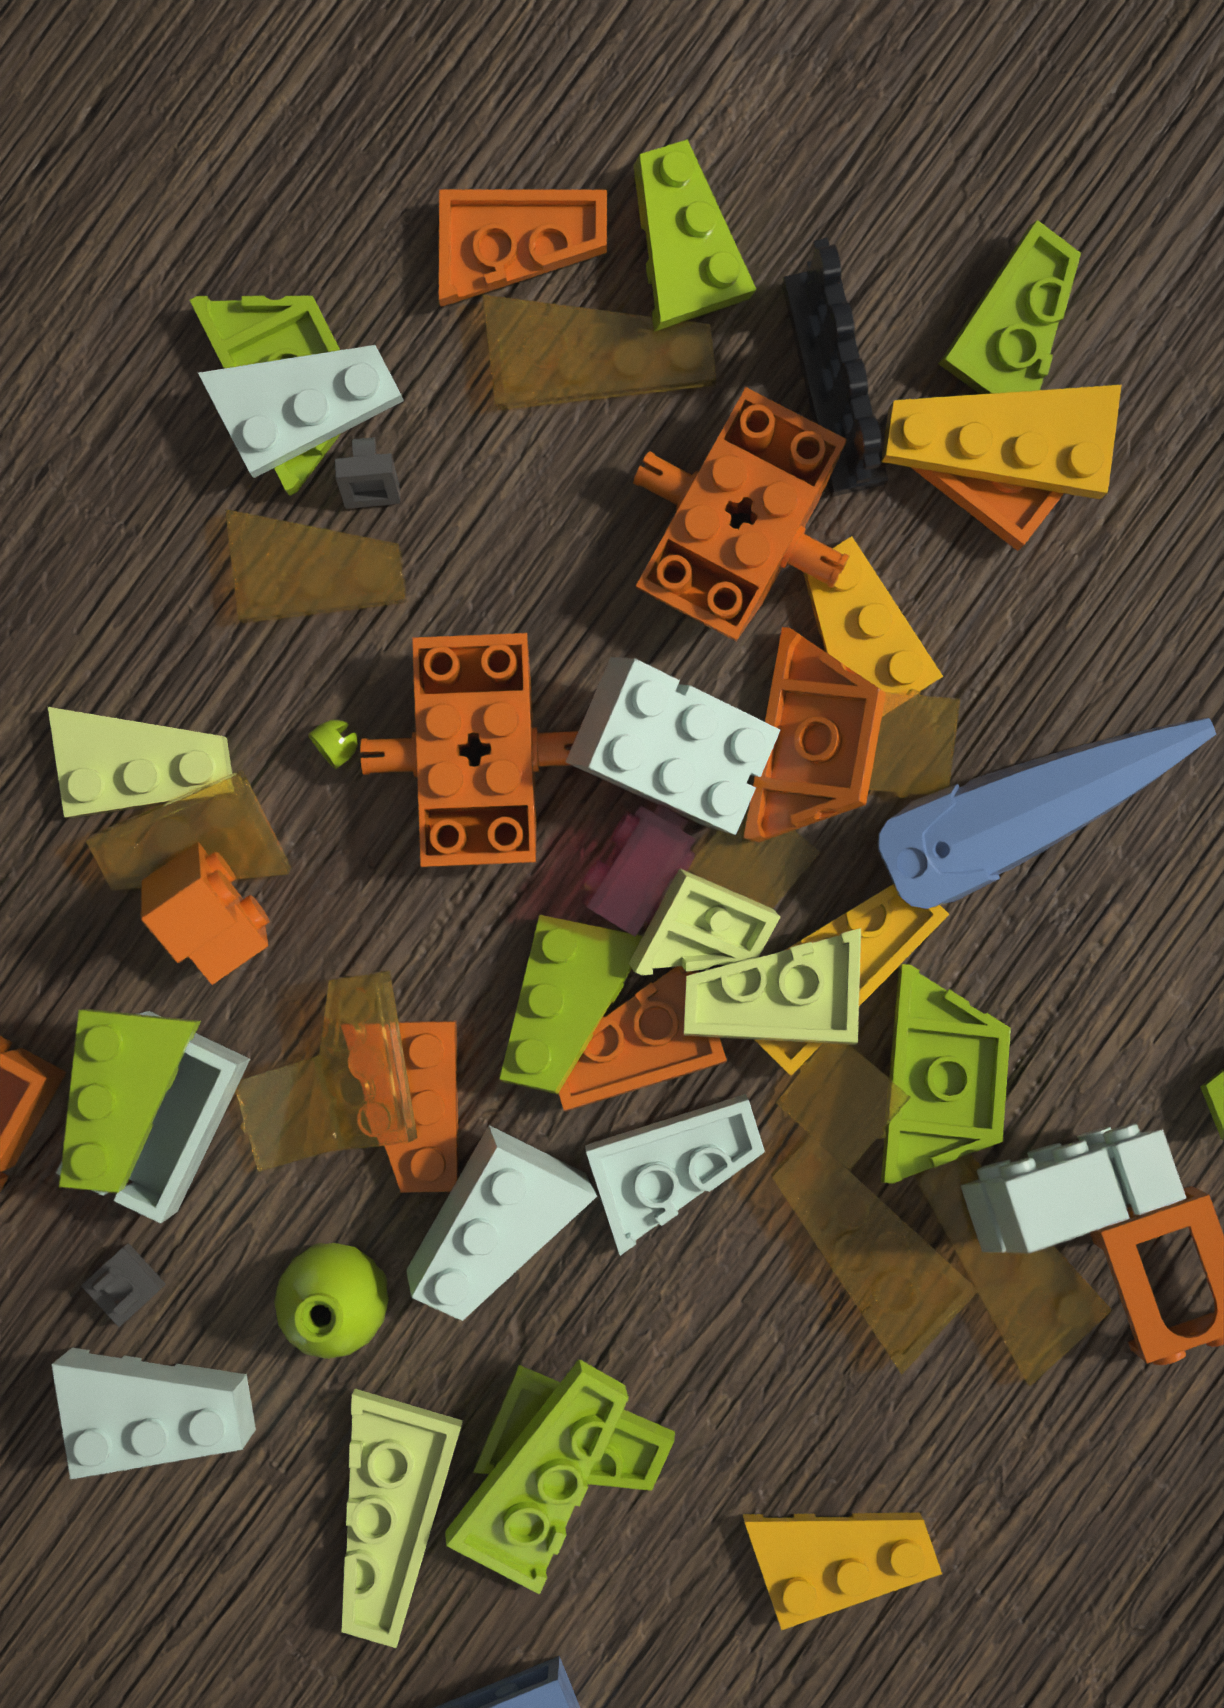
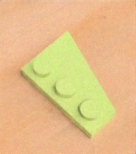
M48 707L65 818H77L235 793L226 737Z
M861 928L814 943L808 942L790 947L788 950L763 957L750 958L688 975L686 977L684 1036L856 1045L858 1043Z

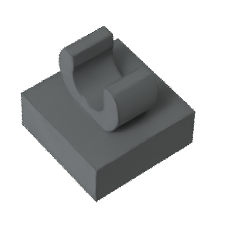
M375 437L352 439L353 457L335 459L336 480L345 509L401 504L400 486L392 454H377Z
M128 1243L81 1286L113 1322L120 1327L159 1292L166 1283Z

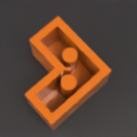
M197 842L142 880L141 919L177 963L189 956L211 985H213L269 946L265 925L270 921L261 905L252 895L243 899L231 884V882L236 880V877L224 858L216 851L209 856L200 843Z

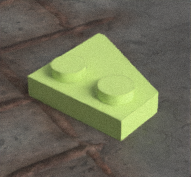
M679 868L635 950L629 965L635 973L652 975L653 968L682 966L685 971L708 970L715 965H728L750 958L755 959L761 954L780 916L774 909Z

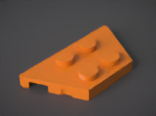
M782 627L765 722L780 729V733L761 777L755 776L753 786L756 789L750 801L743 837L752 842H762L866 805L886 693L788 627Z

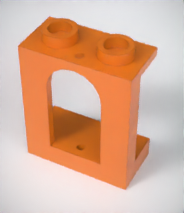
M1193 1186L1183 1189L1186 1196L1184 1200L1141 1215H1134L1132 1207L1126 1208L1129 1219L1090 1232L1093 1243L1104 1251L1134 1340L1128 1342L1131 1351L1147 1364L1152 1362L1154 1365H1167L1177 1362L1186 1356L1185 1350L1203 1344L1210 1347L1224 1345V1234L1210 1195ZM1189 1227L1213 1296L1215 1310L1213 1313L1167 1328L1158 1310L1136 1244Z

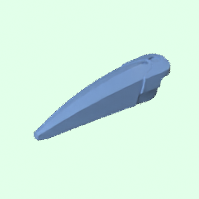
M1210 718L1175 723L1080 745L971 779L962 787H959L958 784L911 801L899 813L888 819L878 833V851L899 897L910 906L928 909L955 902L1000 879L999 874L1009 871L1037 856L1108 813L1215 736L1216 731Z

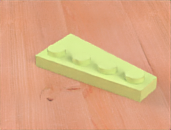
M354 1389L351 1401L352 1435L349 1447L350 1481L346 1526L348 1527L347 1550L344 1563L342 1632L397 1648L463 1420Z

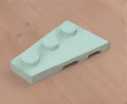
M376 345L198 373L248 471L254 478L404 401Z
M746 1094L585 1145L586 1154L620 1256L635 1246L636 1240L658 1224L663 1226L677 1216L680 1208L701 1193L712 1191L765 1153Z

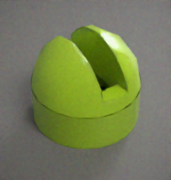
M329 720L308 733L314 746L334 769L348 761L355 753L358 745L356 733H352L345 738L340 735L349 725L341 720Z

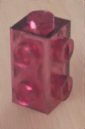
M661 804L658 805L654 813L642 806L639 807L635 815L627 811L611 835L610 840L616 843V846L606 862L603 863L600 860H596L582 881L580 889L586 892L581 900L583 904L634 937L641 927L647 929L663 900L660 896L670 880L674 879L679 868L687 871L694 860L695 853L690 848L696 839L683 832L688 821Z

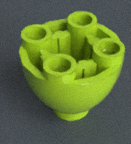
M338 1243L314 1244L296 1256L279 1279L274 1300L278 1326L289 1343L306 1355L324 1359L351 1355L368 1344L384 1322L389 1301L386 1275L382 1269L377 1267L373 1259L356 1247ZM324 1305L329 1308L332 1315L330 1323H327L328 1320L322 1317L319 1319L313 1317L314 1306Z

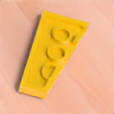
M1121 385L894 400L888 410L881 462L1102 499L1108 493Z
M894 884L790 947L808 942L814 943L861 928L860 1006L946 919L949 913L941 905L928 909L910 906L899 897ZM754 1039L790 1076L823 1044Z

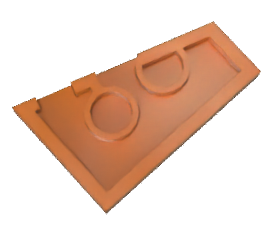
M457 1021L343 1023L346 1037L400 1192H451L459 1178Z

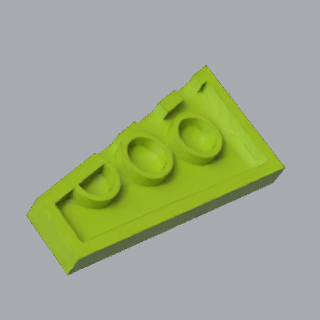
M578 1359L445 1531L446 1546L540 1595L547 1580L546 1569L553 1554L558 1555L566 1538L565 1527L574 1507H580L588 1489V1476L595 1461L601 1460L629 1399L625 1385Z

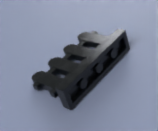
M828 238L813 241L812 249L814 256L812 261H808L806 264L807 271L784 276L782 288L813 420L816 424L847 439L828 480L831 497L883 486L887 483L888 476L885 463L881 462L882 443L878 421L872 412L868 395L866 369L863 360L859 356L854 335L853 314L844 293L839 254L834 244L829 245Z

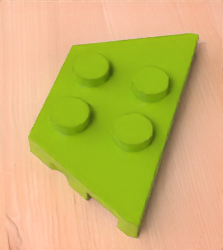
M196 296L190 299L224 369L340 350L313 296H285L279 300H271L265 296H242V301H210L208 296ZM341 434L274 468L289 496L298 492Z
M901 964L898 970L881 1183L893 1184L899 1182L906 1177L941 1166L961 1156L1003 1142L1011 1028L990 1014H983L970 1005L969 1001L950 989L945 990L920 974V970L909 964Z

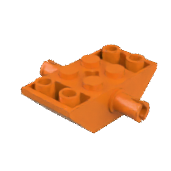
M745 387L699 472L695 471L691 475L649 451L643 459V463L646 465L645 467L639 466L633 484L639 487L642 486L676 504L677 512L636 584V589L737 642L763 604L782 568L786 569L788 565H791L824 582L828 587L833 588L850 556L845 553L842 554L805 534V526L818 504L847 439ZM739 513L748 514L751 516L750 521L753 525L744 522L739 529L731 527V516Z
M527 633L412 637L416 732H412L411 738H362L360 745L361 753H364V755L385 754L384 757L361 758L363 775H369L370 773L413 772L414 777H417L421 867L535 863V772H539L540 766L570 765L566 763L570 750H566V748L573 746L579 731L538 733V728L533 727ZM480 739L483 746L491 747L490 755L481 756L480 766L472 767L471 761L467 757L462 756L463 749L470 747L472 740Z

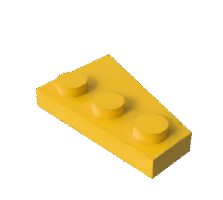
M851 536L832 548L850 556L833 588L828 587L824 582L805 572L803 574L825 652L886 693L883 716L942 678L943 675Z
M852 1513L850 1517H815V1514H793V1518H764L763 1514H743L744 1523L781 1630L942 1575L925 1522L920 1513Z

